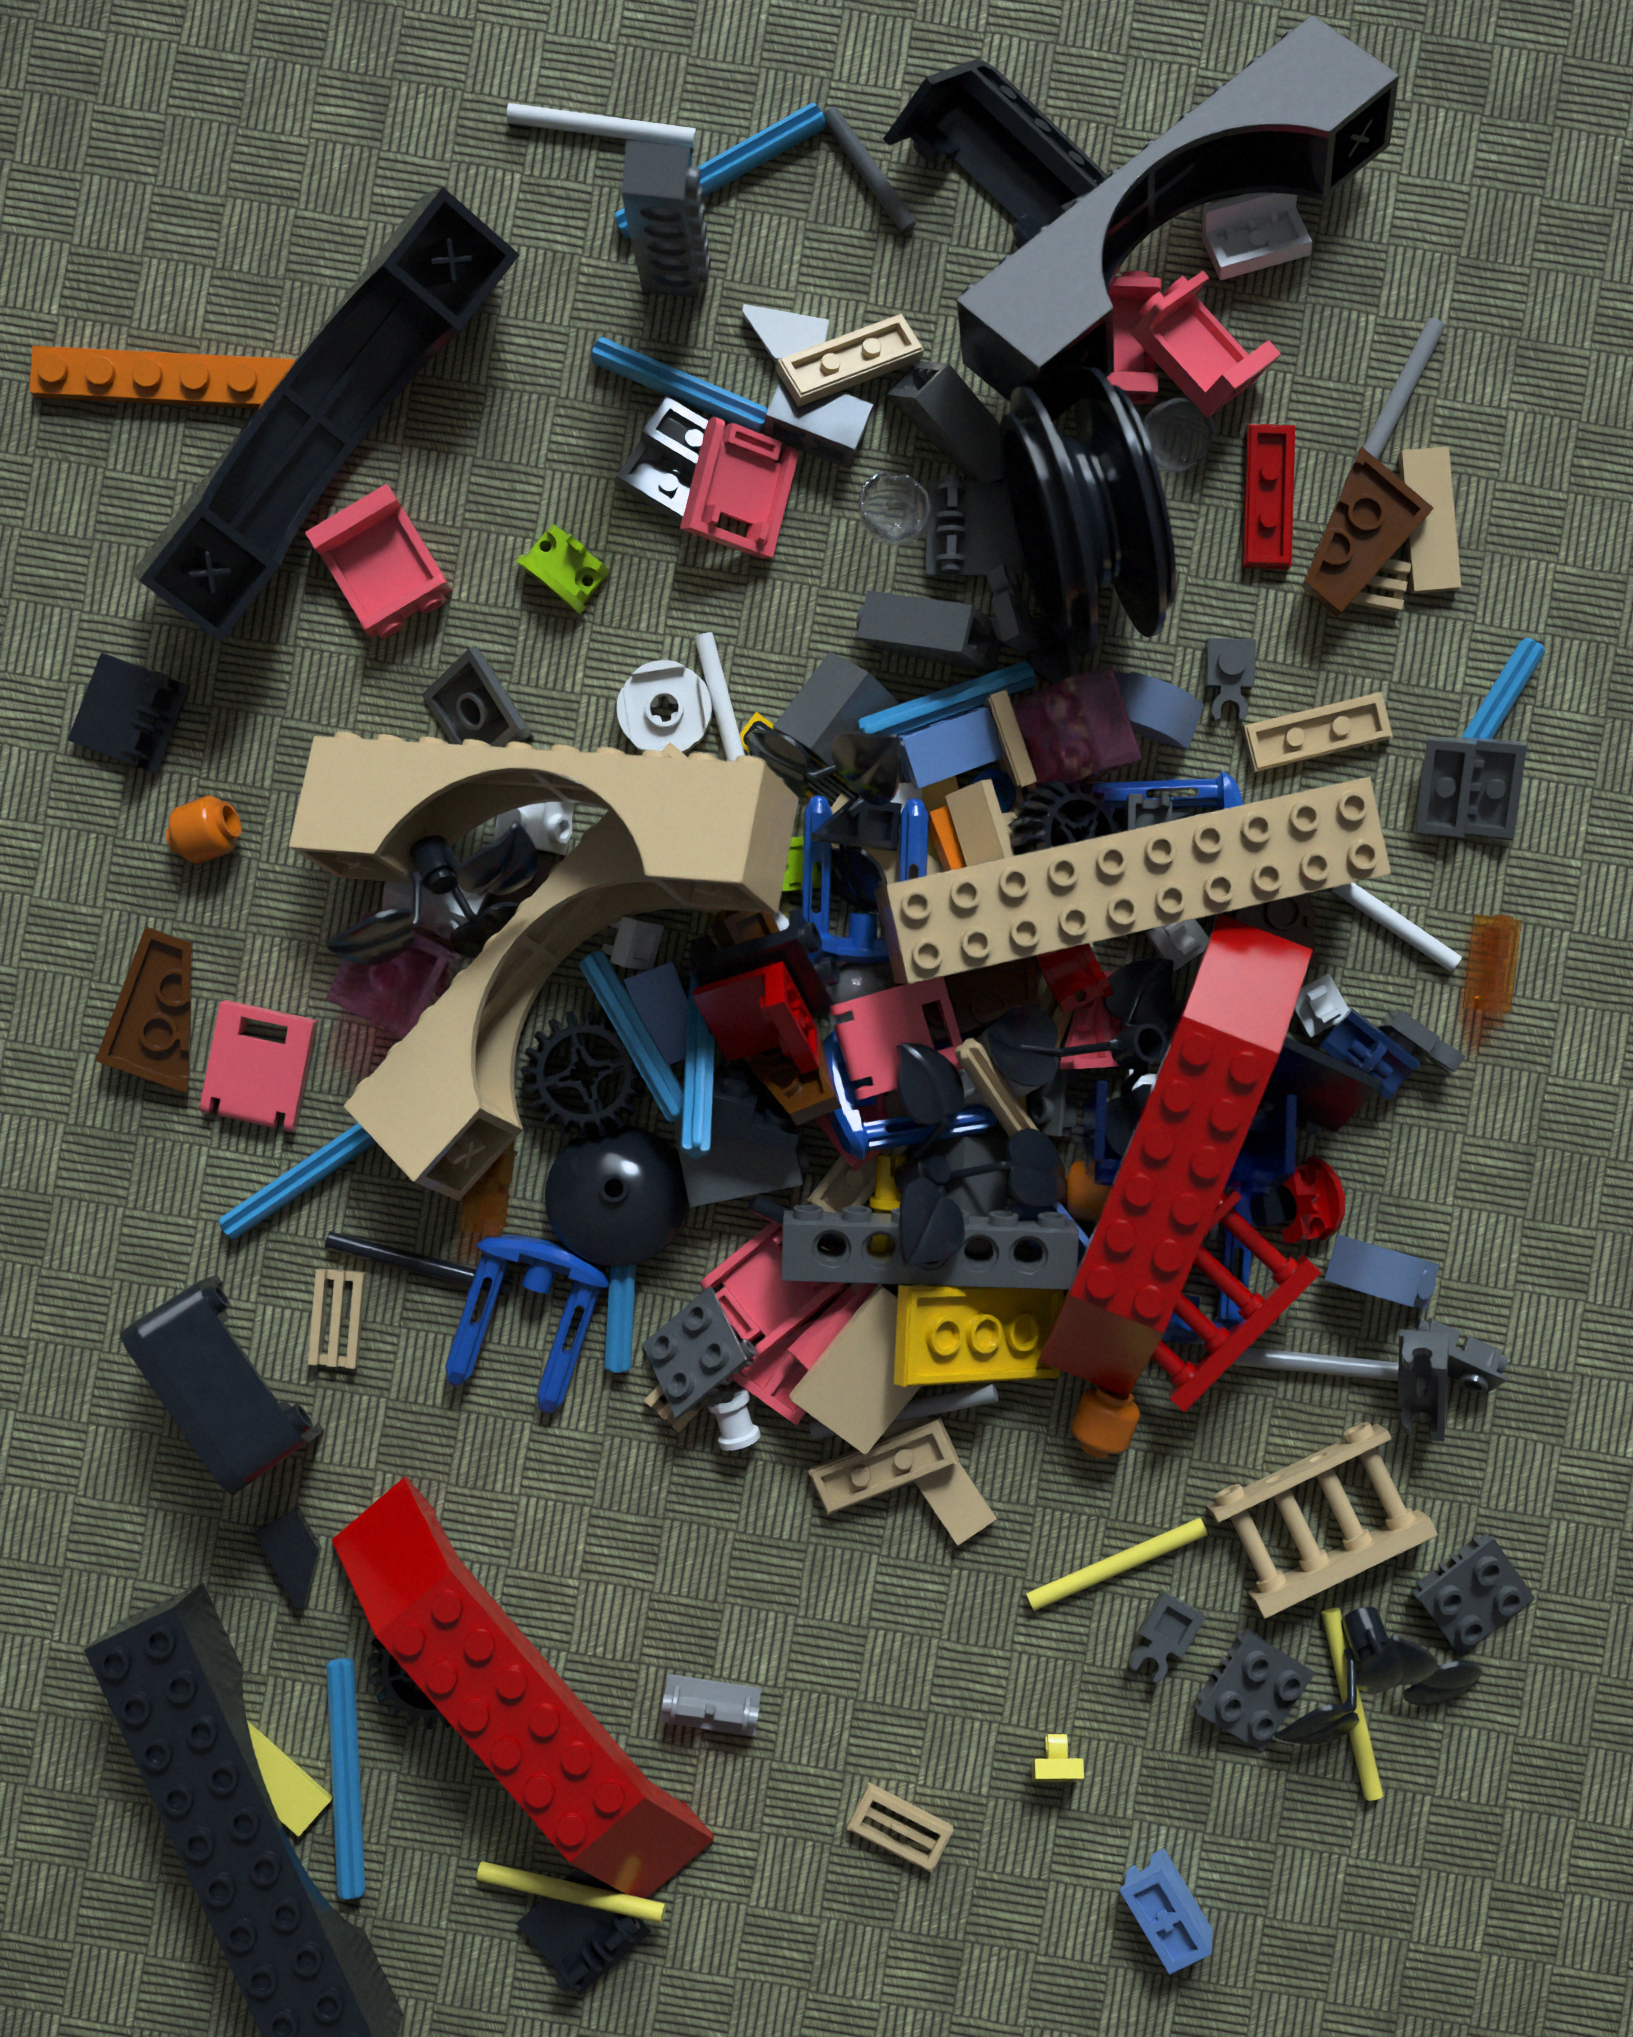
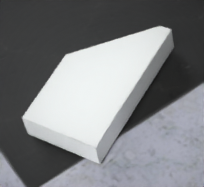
M743 304L742 314L744 319L751 325L764 344V348L776 363L781 358L819 345L827 340L829 320Z

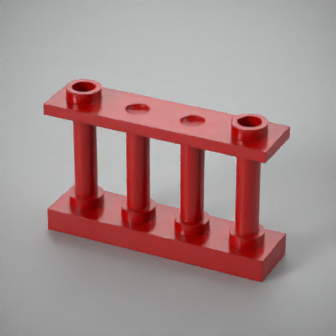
M1233 1187L1226 1194L1222 1192L1205 1235L1220 1222L1273 1272L1271 1278L1275 1283L1263 1296L1257 1291L1252 1294L1215 1257L1200 1245L1193 1264L1239 1307L1237 1313L1241 1318L1229 1330L1224 1326L1218 1328L1182 1293L1180 1294L1173 1312L1205 1342L1203 1348L1207 1352L1195 1365L1189 1360L1184 1363L1160 1340L1151 1358L1171 1376L1169 1382L1173 1387L1169 1390V1397L1183 1412L1321 1274L1318 1267L1304 1254L1297 1261L1292 1257L1286 1259L1233 1208L1242 1198L1240 1193Z

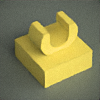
M1048 1734L1045 1737L1046 1759H1034L1031 1762L1032 1782L1082 1781L1084 1779L1083 1758L1068 1759L1067 1734Z

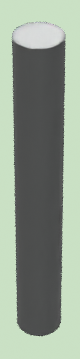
M834 106L828 109L823 115L825 125L901 234L911 230L917 223L838 108Z

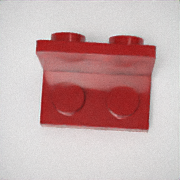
M783 962L693 989V1000L727 1060L733 1061L781 1047L786 1058L792 1056L801 1074L820 1069L818 1028Z

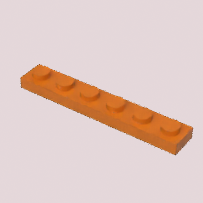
M32 346L29 393L35 398L258 409L296 359Z

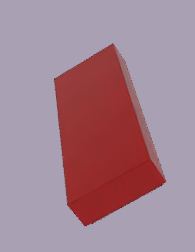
M1248 424L1245 428L1242 568L1289 570L1292 566L1296 425Z

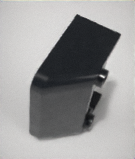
M979 59L926 77L883 138L889 146L910 138L917 153L930 161L953 158L1017 219V222L1012 227V232L1016 238L1014 243L1018 249L1033 239L1039 229L1053 223L1068 211L1078 198L1088 195L1108 177L1093 160L999 70Z
M218 1275L195 1283L123 1329L120 1332V1337L125 1349L215 1480L226 1492L234 1495L322 1433L324 1429L320 1423L313 1427L310 1417L299 1404L296 1403L291 1406L286 1401L280 1403L277 1401L224 1324L228 1321L226 1310L230 1307V1302L218 1286L222 1281Z

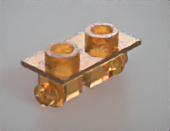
M1473 915L1463 1008L1511 1014L1522 920L1513 919V916Z
M514 1141L463 1196L459 1231L483 1232L482 1234L502 1236L503 1227H508L506 1217L510 1194L505 1193L506 1184H511L514 1158L518 1155V1151L513 1150Z

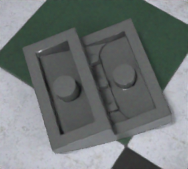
M666 396L642 430L640 442L617 473L615 485L681 524L708 421Z
M1428 737L1416 832L1463 838L1465 833L1514 839L1528 742L1485 738Z

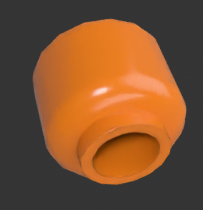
M207 795L172 810L169 817V828L166 830V839L169 847L175 854L181 855L186 861L198 865L232 852L238 842L242 826L236 810L230 803L222 802L217 797Z
M1077 1160L1071 1165L1068 1176H1065L1067 1180L1066 1191L1058 1201L1061 1205H1067L1069 1215L1075 1221L1097 1222L1119 1166L1113 1161Z
M1099 1385L1083 1392L1071 1423V1430L1074 1437L1082 1443L1081 1449L1084 1452L1097 1458H1107L1108 1454H1119L1128 1449L1140 1418V1410L1137 1404L1133 1402L1134 1396L1131 1393L1129 1397H1126Z

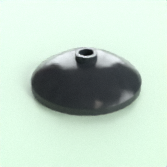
M607 1125V1134L604 1136H599L594 1128L589 1130L586 1138L576 1137L563 1148L555 1159L549 1171L545 1187L546 1211L557 1237L578 1257L593 1264L607 1267H625L639 1264L665 1249L680 1230L688 1206L682 1166L676 1154L656 1135L629 1125H624L620 1129H617L614 1125ZM612 1182H619L624 1187L622 1194L618 1197L613 1198L606 1194V1187Z

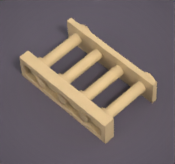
M1364 1422L1355 1425L1343 1433L1345 1439L1242 1488L1241 1484L1229 1486L1215 1495L1217 1501L1207 1505L1210 1514L1218 1523L1230 1517L1259 1577L1256 1581L1257 1587L1249 1590L1248 1593L1256 1609L1264 1619L1438 1535L1430 1517L1419 1509L1412 1511L1411 1508H1405L1376 1446L1392 1439L1388 1430L1376 1423L1371 1426L1370 1422ZM1358 1455L1388 1515L1385 1519L1386 1525L1371 1532L1368 1529H1362L1333 1468ZM1314 1476L1317 1477L1345 1536L1342 1540L1344 1545L1328 1553L1325 1550L1319 1549L1290 1489ZM1271 1497L1274 1498L1302 1556L1299 1561L1301 1566L1284 1574L1281 1570H1276L1247 1510Z

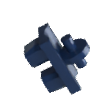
M1353 1008L1345 1014L1320 1043V1047L1336 1060L1382 1080L1377 1092L1387 1100L1394 1094L1400 1084L1420 1065L1419 1060Z

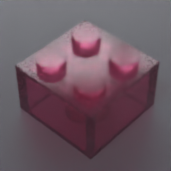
M1112 667L1071 676L1012 705L1037 782H1035L1036 788L1041 787L1043 783L1053 780L1055 782L1061 781L1065 786L1074 782L1085 784L1142 759Z
M365 912L361 922L378 913ZM412 929L416 937L414 944L402 955L389 962L366 966L343 959L326 1000L405 1038L418 1023L421 1014L428 1007L434 1005L451 987V982L456 976L464 956L458 954L453 947L423 932Z

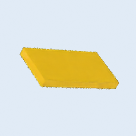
M943 1285L898 1286L894 1384L910 1387L1060 1378V1369L1040 1362L1038 1359L1055 1316L1063 1303L1064 1289Z

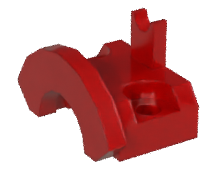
M1089 943L1034 955L1046 984L1050 987L1064 1014L1101 996H1104L1106 999L1114 995L1109 980L1101 969ZM1078 990H1083L1084 997L1076 1000L1075 993Z
M1313 1156L1308 1157L1304 1164L1273 1170L1274 1182L1287 1187L1293 1194L1297 1205V1215L1294 1223L1287 1226V1229L1282 1230L1284 1243L1300 1242L1319 1237L1321 1241L1330 1239L1340 1229L1345 1216L1344 1190L1339 1177L1332 1167L1319 1157Z

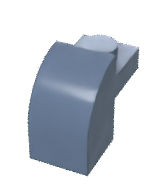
M1099 669L1083 713L1093 720L1132 728L1147 740L1189 749L1204 704L1181 688L1157 678L1132 671L1130 675Z
M1338 1234L1324 1280L1393 1302L1427 1310L1430 1297L1436 1287V1276L1440 1264Z

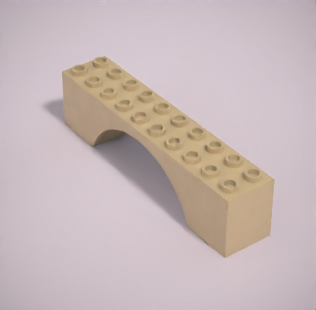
M335 732L334 737L314 736L289 848L336 877L412 883L409 875L417 870L410 856V849L418 840L431 835L442 836L446 839L449 847H451L475 827L512 809L546 802L580 803L598 807L620 816L634 837L642 857L646 876L682 905L777 914L799 798L783 783V779L778 777L766 765L764 760L746 755L737 756L736 761H722L705 753H690L688 758H672L669 754L657 750H644L642 756L626 755L620 750L609 747H599L596 749V753L580 752L574 747L560 744L552 745L551 750H539L531 745L520 742H508L505 748L492 747L488 743L474 739L463 740L462 745H455L433 737H420L419 742H405V740L388 734H379L376 740L363 739L358 735L348 732Z
M671 742L661 751L669 754L672 758H688ZM608 811L597 824L592 825L584 832L580 843L565 860L560 861L551 869L548 879L539 889L518 906L515 915L503 929L487 940L483 951L467 969L462 970L454 977L451 987L434 1005L428 1007L421 1014L418 1023L406 1037L390 1048L386 1059L370 1077L365 1078L356 1086L354 1095L343 1107L413 1182L459 1201L523 1131L517 1112L514 1092V1069L517 1047L527 1014L540 989L556 967L581 943L605 927L620 921L622 916L631 917L640 913L661 909H690L717 915L722 909L684 906L647 877L634 837L622 818Z
M1365 777L875 888L874 892L895 983L910 984L1389 875L1391 870L1371 778Z

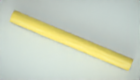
M1199 1517L1030 1591L1026 1595L1033 1611H1036L1208 1535L1207 1530Z
M1329 1608L1321 1611L1342 1704H1344L1347 1700V1660L1343 1651L1349 1648L1341 1621L1340 1608ZM1356 1686L1357 1707L1353 1712L1358 1714L1359 1723L1349 1734L1364 1799L1372 1801L1382 1798L1383 1791L1360 1692Z
M484 1861L480 1863L477 1871V1881L656 1923H662L665 1915L666 1903Z

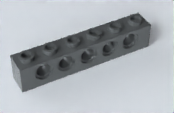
M626 140L621 196L642 292L699 298L700 283L709 282L711 254H708L709 238H706L707 221H704L705 204H702L703 187L700 186V167H692L690 147Z
M810 1204L797 1205L794 1207V1211H784L782 1280L1069 1289L1077 1271L1079 1232L1075 1220L1067 1219V1215L1057 1212L1039 1213L1038 1218H1018V1214L1011 1211H992L989 1213V1217L969 1216L970 1213L968 1211L961 1210L964 1219L965 1236L959 1251L944 1260L904 1267L899 1239L900 1208L892 1209L891 1214L872 1213V1209L863 1206L844 1207L842 1212H823L821 1206ZM834 1233L840 1235L845 1243L838 1250L829 1251L820 1246L819 1239L826 1234ZM876 1235L888 1236L894 1242L892 1247L885 1252L873 1251L868 1247L867 1243ZM975 1238H984L991 1243L988 1251L981 1255L968 1253L965 1250V1246ZM1026 1239L1034 1240L1040 1244L1038 1250L1031 1256L1022 1257L1014 1252L1015 1246Z

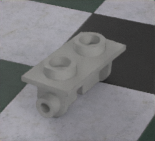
M667 1674L660 1722L755 1737L762 1688Z

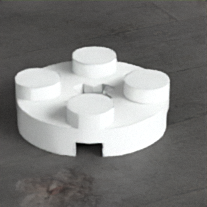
M658 660L640 666L626 681L618 695L617 717L624 734L638 750L642 752L644 750L662 751L671 742L684 754L704 740L712 719V701L705 682L692 670L676 661ZM663 696H668L670 704H678V712L672 713L671 720L667 722H662L659 715L652 716L651 708L658 706L659 698Z

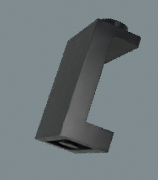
M799 908L789 911L788 928L721 950L716 948L709 934L691 940L689 973L698 987L783 962L809 1013L835 1005V985L840 984L841 981L838 966L832 956H825L816 925L813 922L807 923Z

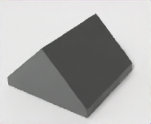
M476 646L465 651L422 694L452 744L462 745L463 740L474 739L488 743L492 747L506 748L508 742L525 743L534 737L488 661Z
M829 652L774 724L773 728L797 741L811 757L826 767L834 764L832 744L836 737L844 732L858 731L857 721L860 718L901 703L868 671ZM839 771L834 773L843 780V775Z
M973 1134L937 1140L928 1152L943 1156L948 1161L951 1171L999 1161H1008L1006 1146L1009 1136ZM922 1143L914 1144V1148L920 1146ZM996 1171L949 1181L944 1187L946 1191L944 1197L956 1202L960 1210L968 1211L970 1213L969 1216L989 1217V1213L992 1211H1005L1008 1171Z

